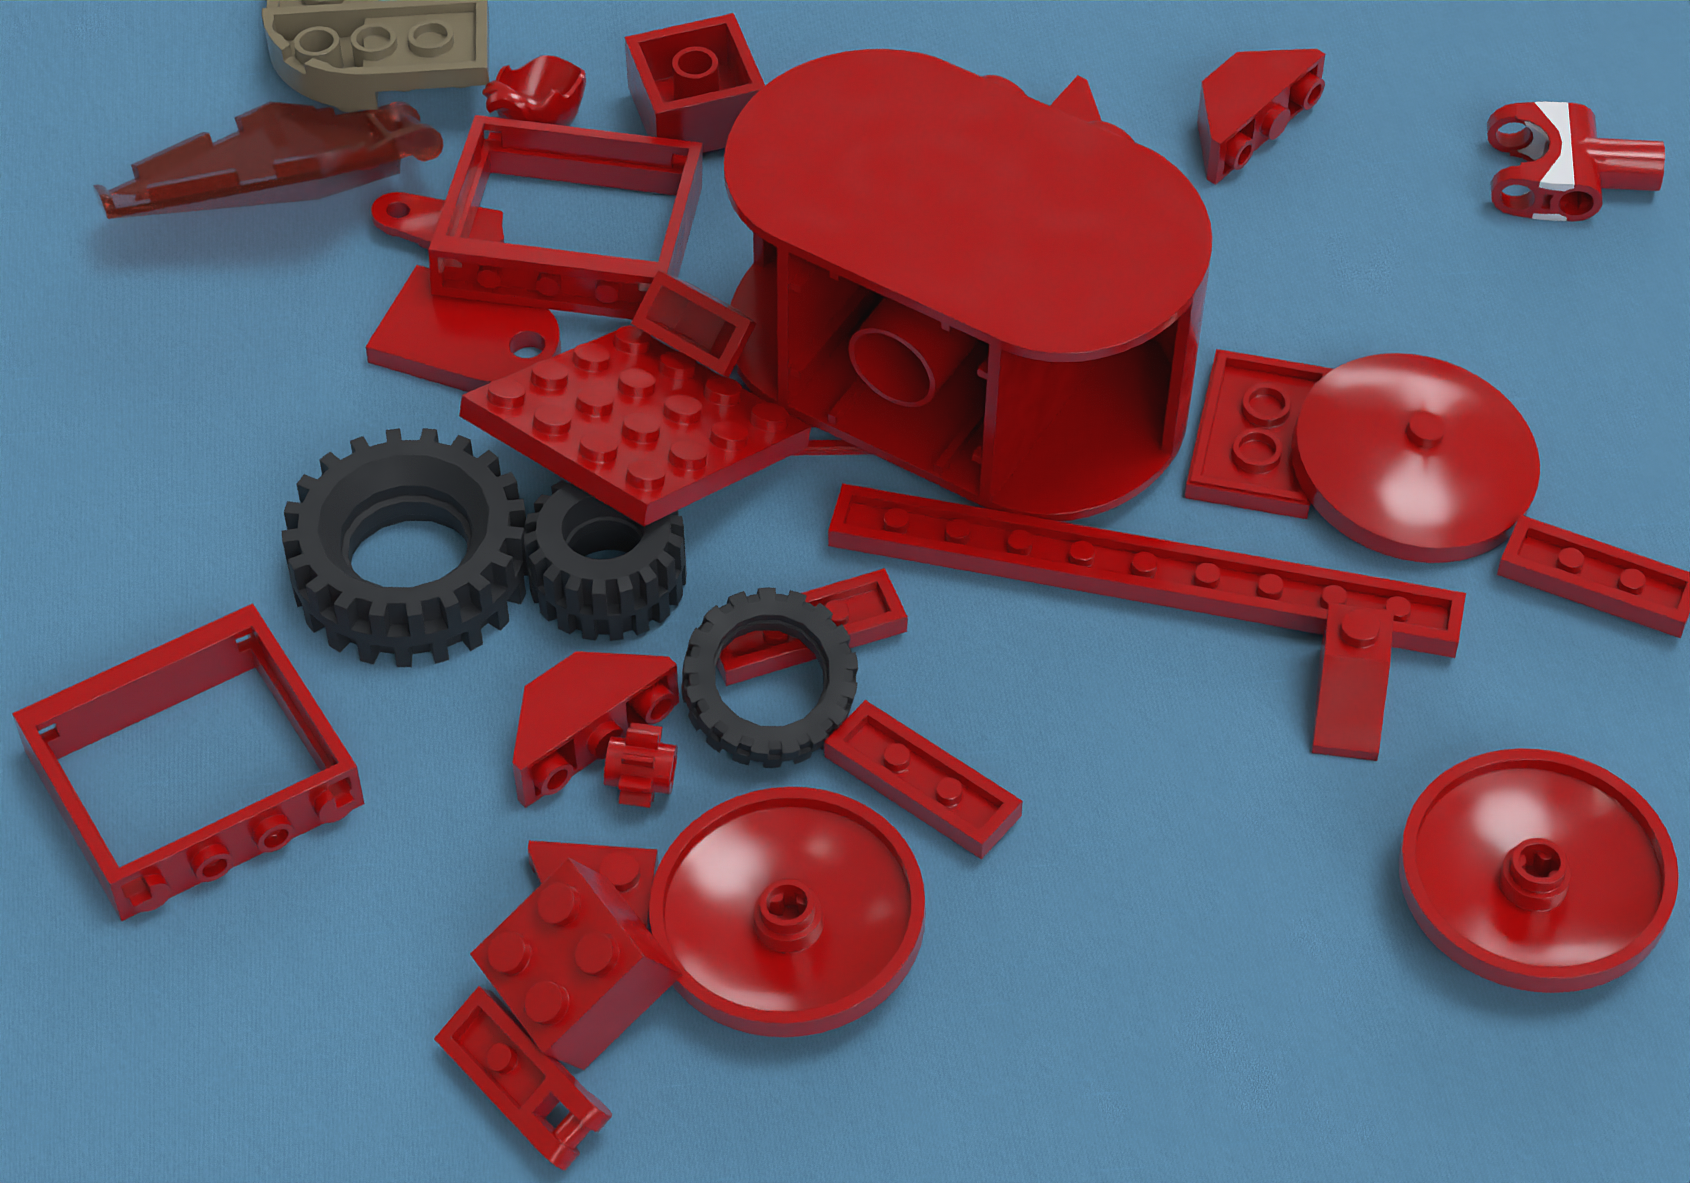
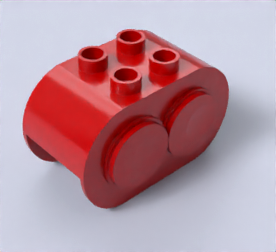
M863 49L845 51L810 60L777 76L760 89L745 105L735 120L727 139L724 154V179L728 198L733 209L747 227L753 231L754 263L737 286L730 306L738 309L757 323L734 366L743 382L754 394L769 403H775L784 407L790 415L992 510L1055 521H1072L1106 512L1129 501L1148 488L1162 475L1178 453L1187 429L1212 253V229L1207 209L1190 180L1175 165L1154 150L1135 143L1121 128L1104 121L1086 122L1028 97L1020 87L1004 77L997 75L979 76L935 56L905 50Z

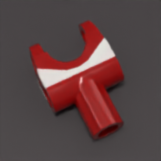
M1547 101L1513 103L1497 109L1490 115L1487 121L1488 142L1493 148L1509 153L1510 156L1528 161L1521 162L1519 166H1510L1500 170L1493 176L1490 182L1491 200L1495 207L1503 213L1538 220L1583 221L1593 217L1603 205L1602 188L1660 191L1665 164L1664 142L1597 138L1595 115L1585 105ZM1516 122L1526 126L1517 133L1506 134L1498 131L1500 127L1508 123ZM1512 185H1521L1530 189V191L1521 196H1511L1502 192L1503 189Z

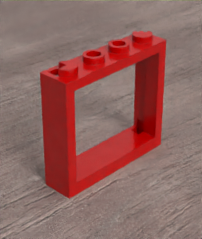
M475 115L428 249L431 295L633 320L658 270L676 278L679 276L702 190L703 143ZM484 130L495 131L489 132L487 139L484 138ZM490 173L676 195L658 262L471 239L468 237Z
M253 603L12 713L28 758L121 921L140 912L155 910L162 906L169 898L202 882L217 880L224 876L231 868L264 852L277 851L287 845L291 839L324 823L339 821L353 809L365 804L357 765ZM248 635V639L239 643L236 642L237 639ZM256 668L319 767L320 772L119 867L57 759ZM54 725V728L42 734H39L38 731L48 726Z

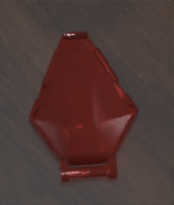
M269 101L234 117L238 131L212 143L210 133L201 132L131 164L134 179L110 190L99 184L93 185L98 203L107 219L319 200L400 174L402 158L413 155L416 159L424 162L435 159L442 153L444 144L441 134L431 125L422 124L417 110L404 101L378 107L377 110L336 115L332 107L316 109L313 105Z

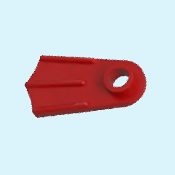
M405 192L387 193L374 201L371 207L372 221L378 229L388 235L417 243L420 247L429 249L445 200ZM478 207L468 238L504 243L503 212Z

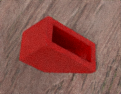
M661 270L657 271L631 322L637 328L728 378L757 324L738 309L700 288Z
M1336 603L1328 604L1320 649L1312 753L1373 761L1378 760L1391 662L1394 610Z

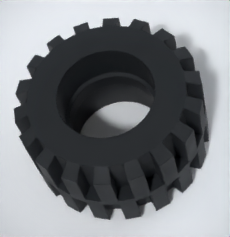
M564 480L551 486L552 496L541 494L534 503L535 513H528L525 521L526 534L523 536L530 593L533 602L539 603L540 613L548 622L557 619L558 629L568 634H571L576 629L582 631L583 639L596 641L598 634L609 635L610 641L624 639V632L633 630L636 635L650 630V621L654 620L662 623L670 616L669 605L678 606L683 596L682 586L686 585L687 577L684 524L682 516L678 514V510L646 526H642L572 483L568 484ZM603 550L626 552V554L612 559L602 560L585 557Z

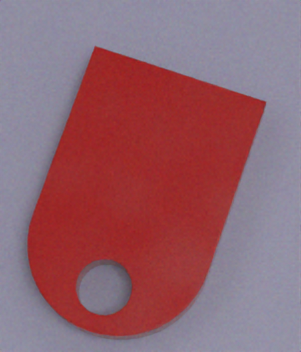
M416 265L365 348L368 363L470 392L489 384L493 380L501 379L530 367L536 362L561 354V340L558 322L549 309L431 295L430 268ZM526 347L542 350L540 354L531 358H521L514 355L515 352Z

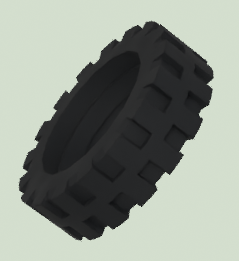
M770 587L758 588L757 594L746 596L745 591L736 593L728 597L727 604L720 608L715 605L704 616L703 623L698 628H695L691 634L683 663L681 685L683 703H686L689 709L688 717L696 731L701 729L707 736V744L719 753L722 749L732 753V760L740 764L749 766L750 760L763 762V768H779L784 761L793 760L794 764L803 762L811 758L812 752L819 748L821 750L824 749V741L838 729L849 715L858 684L856 682L858 660L856 652L852 653L849 647L851 638L842 624L837 627L831 620L833 613L821 603H818L815 607L806 602L807 596L802 593L790 590L789 595L776 594V588ZM753 631H780L799 639L816 655L823 671V691L817 706L803 719L785 726H760L740 718L722 701L716 687L715 666L722 650L735 638Z

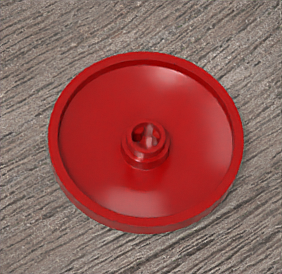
M1405 353L1370 355L1349 361L1331 370L1312 387L1305 397L1292 434L1291 454L1296 477L1306 497L1320 515L1339 532L1368 549L1402 560L1424 563H1447L1476 557L1494 549L1511 536L1520 514L1527 515L1538 489L1540 479L1538 448L1527 422L1517 408L1499 390L1476 374L1460 366L1428 356Z
M1518 748L1487 752L1464 760L1444 771L1426 787L1413 805L1407 818L1399 854V876L1408 908L1417 924L1435 946L1451 960L1484 979L1503 986L1532 992L1563 993L1590 989L1617 979L1635 968L1651 953L1664 934L1678 891L1679 872L1674 846L1666 827L1650 804L1634 788L1608 770L1576 756L1543 749Z
M776 787L757 790L736 796L706 811L688 825L670 845L655 873L650 892L649 921L652 935L683 974L672 984L675 990L691 1006L715 1022L734 1030L766 1037H800L823 1033L842 1027L869 1013L885 1001L907 976L917 958L925 931L926 908L921 871L912 850L897 829L880 814L857 800L831 791L809 787Z

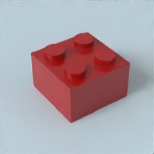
M734 13L624 37L628 88L647 135L703 143V153L725 148L729 133L738 115L750 99L765 86Z
M567 858L470 953L544 1055L585 1070L683 975L611 881L600 873L570 858Z

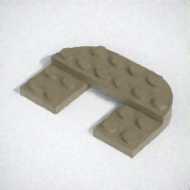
M267 0L266 8H262V19L271 63L280 78L298 93L317 102L335 106L343 112L377 110L378 92L382 91L406 92L415 89L466 88L489 83L488 0Z

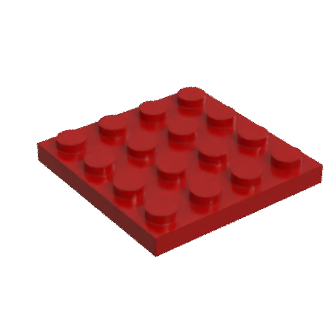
M631 325L620 327L616 331L587 343L579 344L573 349L544 361L536 362L530 367L501 379L493 380L487 385L463 394L459 417L642 526L661 519L807 448L811 431L810 425L790 415L784 407L763 400L742 388L741 384L736 380L720 376L697 363L693 358L670 348L652 338L645 331Z

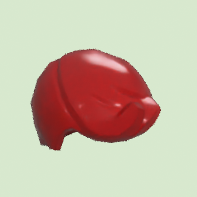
M541 55L518 69L512 70L509 65L503 66L499 70L496 80L490 81L486 84L485 89L482 90V94L488 98L486 100V109L489 113L496 111L500 118L570 126L579 113L586 87V73L582 68L573 63L551 55Z

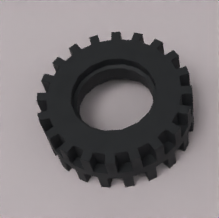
M398 428L386 430L387 442L369 446L364 436L350 441L351 455L340 460L333 453L329 452L320 458L322 475L315 479L304 474L296 484L300 503L287 501L284 509L287 530L282 531V542L297 607L303 606L306 624L313 633L325 627L329 646L338 652H341L350 642L356 644L360 661L370 664L375 663L380 652L395 654L397 667H412L413 654L431 652L436 664L449 660L447 647L463 641L470 651L483 645L481 629L485 625L490 624L501 631L510 621L507 601L521 605L526 595L524 576H528L523 536L526 534V513L524 499H519L517 480L512 472L501 475L499 457L490 450L478 458L474 457L471 439L458 435L451 445L439 443L437 429L423 428L420 440H402L401 431ZM404 521H432L454 529L466 541L467 552L458 567L441 579L414 587L380 586L362 579L353 570L351 565L352 555L362 541L381 528Z

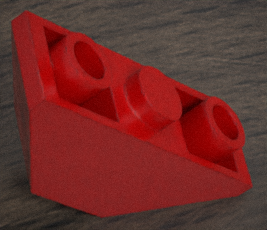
M1318 49L1236 52L1201 82L1197 125L1206 179L1216 185L1232 170L1243 168L1255 150L1269 138L1274 140L1279 137L1291 119L1303 109H1311L1318 102L1325 87V81L1322 79L1325 53Z
M576 651L525 685L512 761L518 801L527 808L544 795H553L560 791L576 773L597 759H605L610 737L626 738L627 729H630L631 722L648 725L656 724L665 719L674 706L680 703L677 664L669 656Z

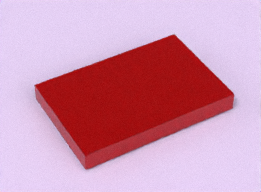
M1216 349L1186 483L1185 498L1308 519L1311 502L1303 492L1293 467L1291 454L1292 434L1305 397L1312 387L1333 368Z

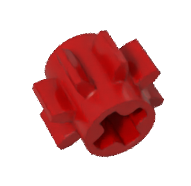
M631 722L630 729H627L626 738L610 737L604 766V785L620 789L619 804L650 808L651 802H654L655 793L671 794L676 772L678 746L661 742L663 727Z

